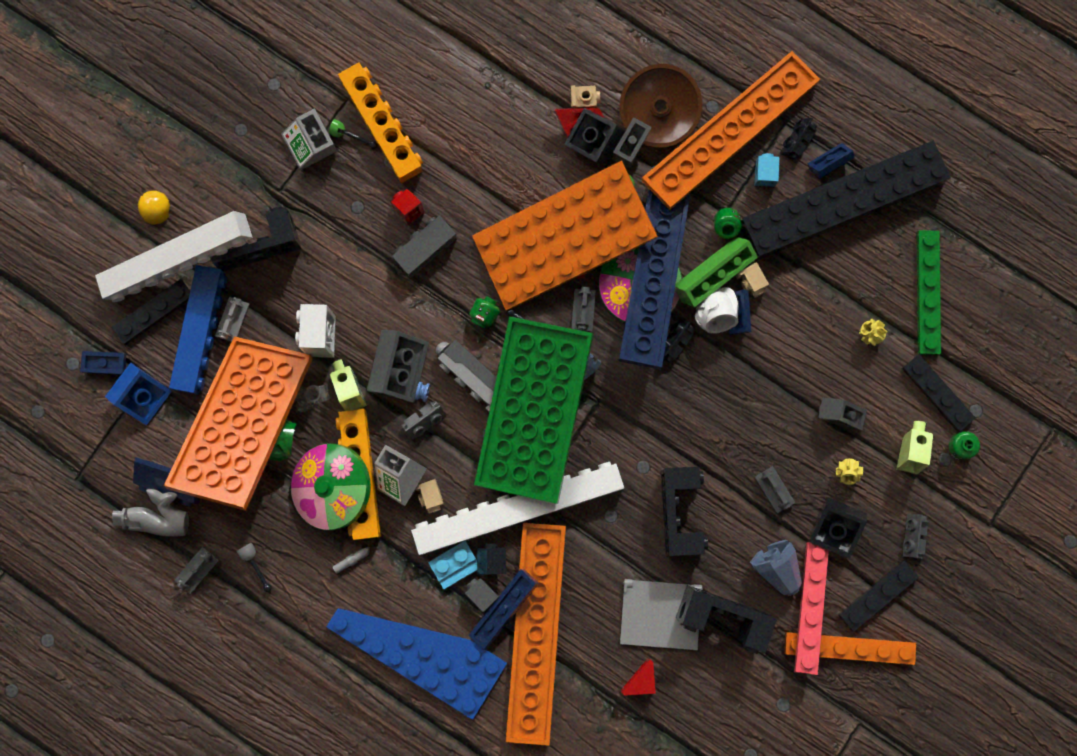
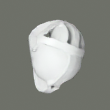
M728 287L719 288L698 304L695 320L703 330L708 333H720L738 324L739 306L734 291Z

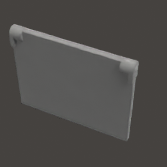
M624 579L620 644L698 650L699 629L696 632L689 631L683 628L684 626L680 625L681 622L676 618L686 586L689 584ZM689 585L702 590V585Z

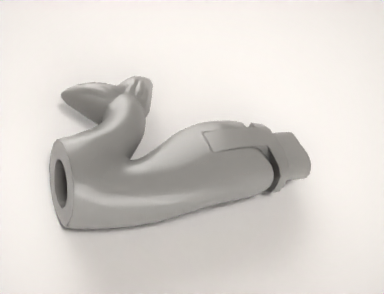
M155 489L146 490L151 501L157 505L163 517L143 507L123 508L122 511H113L112 513L113 526H122V529L125 530L128 527L132 531L147 532L160 536H184L187 534L189 527L188 512L176 509L170 505L177 497V494L173 492L161 493Z

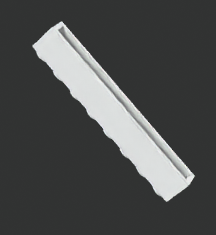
M232 211L95 275L102 299L112 300V302L122 301L125 299L124 296L137 294L144 287L155 286L159 280L172 278L179 271L190 270L193 268L192 265L196 263H205L214 255L227 253L229 248L243 246L246 244L245 241L253 238L246 215Z

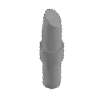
M370 547L351 554L343 561L332 566L335 573L337 574L349 566L355 565L359 560L369 555Z

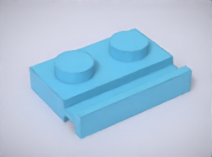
M466 541L428 562L443 589L477 570V560Z

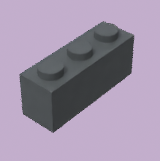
M440 215L436 219L435 217L431 218L421 232L416 231L413 233L407 244H401L393 252V260L410 279L457 239L456 233Z

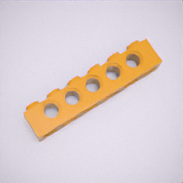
M358 62L339 73L338 76L342 85L401 184L423 172L421 167L423 161L418 153L414 154L411 150V147H413L411 140L407 135L404 137L400 130L403 128L399 120L392 118L390 113L393 111L388 102H383L380 98L382 92L378 85L371 83L370 79L372 76L367 67L362 68ZM360 85L367 86L363 91L357 90V87ZM370 102L377 103L374 108L367 107ZM380 119L387 120L384 125H378L377 122ZM390 136L398 137L393 143L387 141ZM401 153L408 154V157L404 160L397 158Z
M365 409L338 412L339 418H336L337 430H341V439H338V444L351 449H360V457L368 469L371 483L370 497L364 510L368 515V519L362 524L358 520L348 526V534L353 536V540L381 537L367 411ZM352 427L358 429V435L355 438L348 437V430Z

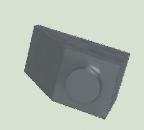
M633 117L613 152L612 160L617 163L622 161L624 166L630 169L652 127Z
M823 397L819 407L818 418L831 424L862 431L867 410L843 399Z

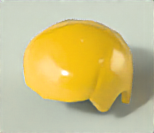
M148 191L140 197L138 211L145 222L155 225L161 224L168 219L170 203L164 193Z

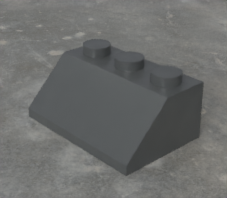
M381 330L367 391L414 403L429 342L400 331Z

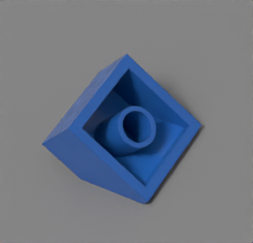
M130 363L105 397L113 405L147 425L172 391L148 373Z

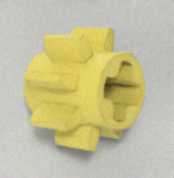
M871 319L866 321L861 326V331L859 332L863 336L861 340L867 345L871 343L873 346L883 342L887 330L884 329L885 324L880 320L875 321Z
M845 459L842 462L839 461V466L836 468V476L840 477V482L846 485H853L856 482H860V476H863V467H859V461Z

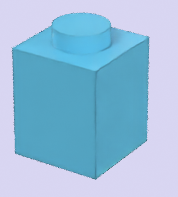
M768 153L762 154L755 161L754 186L775 187L779 181V157H774L773 154Z

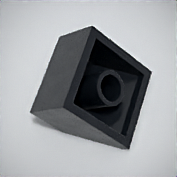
M584 108L564 145L606 168L625 130Z
M826 497L809 542L850 559L867 523V513Z

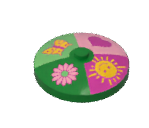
M638 248L603 264L599 276L598 287L603 305L613 317L623 323L626 320ZM679 267L676 283L682 279ZM674 291L671 312L680 299L676 291Z
M321 444L313 447L300 458L293 471L291 495L294 506L299 515L308 524L318 529L336 530L349 526L361 516L370 497L371 483L368 469L362 458L347 446Z

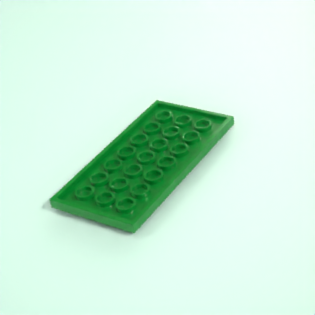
M509 316L474 485L555 504L559 503L594 333Z

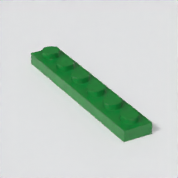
M917 231L918 354L920 355L941 354L940 231Z

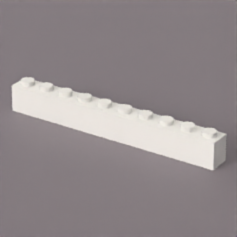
M606 462L598 465V470L591 472L590 468L579 471V476L573 478L570 475L564 476L558 504L520 495L510 498L508 494L497 498L498 502L489 504V501L477 504V509L472 511L465 508L456 511L457 515L450 518L448 514L435 518L436 522L428 524L427 521L415 525L416 529L411 530L418 554L423 555L622 490L624 485L617 464L611 465V462Z

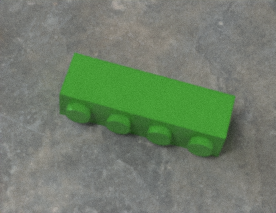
M735 237L677 282L675 291L682 303L696 307L758 258L750 241Z

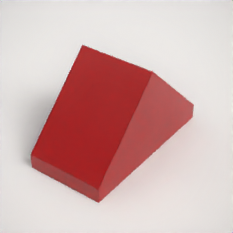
M647 658L620 690L621 693L624 695L656 693L654 664L651 659Z

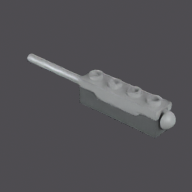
M456 340L451 344L447 342L439 343L436 347V353L439 356L438 360L441 362L439 367L447 374L451 371L456 376L454 380L462 388L467 386L472 391L470 395L478 402L484 401L488 405L486 409L490 411L497 377Z

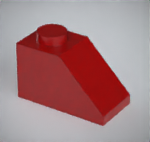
M408 189L404 192L399 191L393 196L391 204L408 226L424 214L421 201Z

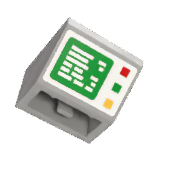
M315 108L297 117L281 133L300 170L337 152Z
M385 445L374 463L377 489L405 506L427 468Z

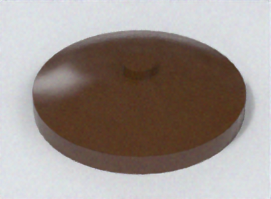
M670 64L650 65L636 72L626 83L620 97V116L626 129L633 117L652 127L644 145L653 148L672 147L685 141L697 128L703 110L702 95L695 80L683 69Z

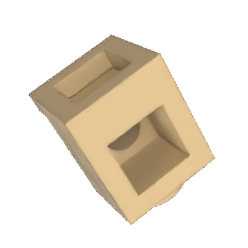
M571 86V108H597V104H600V91H596L595 86ZM587 95L590 96V97L587 98V99H585V98L582 97V96H587Z
M757 262L741 270L736 275L737 280L742 279L741 285L743 289L748 290L754 298L766 292L765 288L769 283Z
M434 479L417 485L415 489L417 491L421 490V494H418L421 506H426L429 514L441 510L440 506L444 505L437 480Z

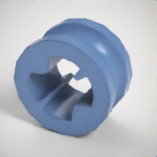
M419 382L415 400L422 399L423 402L427 401L430 384L423 385V382Z

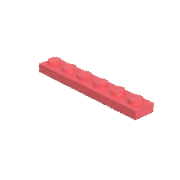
M810 542L806 543L794 672L818 675L829 550Z

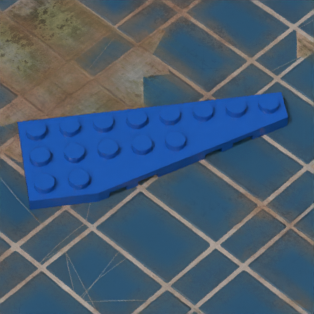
M341 608L336 610L326 626L472 720L507 664L506 661L488 650H483L470 639Z

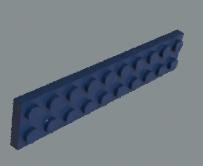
M648 188L645 210L658 238L638 247L619 362L659 370L662 368L690 193L669 210Z

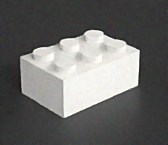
M301 304L300 310H297L296 315L297 323H300L299 332H296L295 337L296 345H299V348L305 354L311 355V357L334 358L336 316L327 305Z

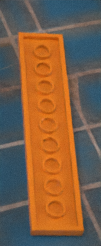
M791 51L645 174L641 181L669 210L672 209L819 83L820 78Z
M523 523L519 571L520 569L526 570L539 584L516 612L506 742L536 745L550 744L566 526Z

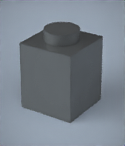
M474 578L466 586L468 591L465 594L482 612L499 597L482 578L478 581Z

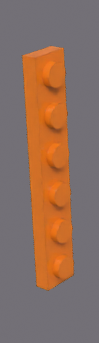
M785 632L784 654L796 655L798 633ZM821 635L819 657L915 665L916 643Z

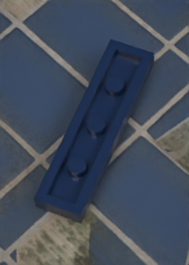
M520 569L468 636L483 650H487L539 583L526 570Z

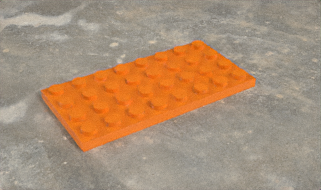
M622 161L472 235L506 311L658 238Z
M234 336L164 484L165 488L246 511L313 360L311 355Z

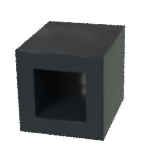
M485 544V548H477V574H506V548H498V544Z

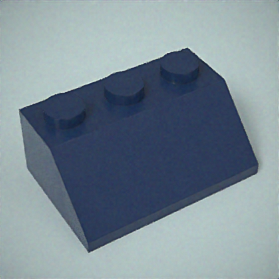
M135 458L133 484L139 485L138 490L146 492L147 489H155L161 493L173 492L177 494L176 498L180 499L179 503L190 507L192 503H200L201 498L165 488L164 484L172 468Z

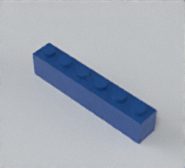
M200 265L195 267L169 389L199 395L200 391L204 388L205 379L203 374L204 370H207L209 366L208 351L213 347L214 338L212 333L213 329H216L218 325L217 310L222 306L223 298L221 292L227 283V276H225L221 269Z

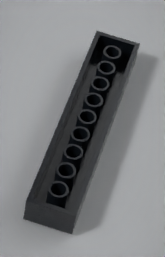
M933 140L748 215L741 220V230L745 239L750 241L758 256L755 261H758L945 184L951 176Z

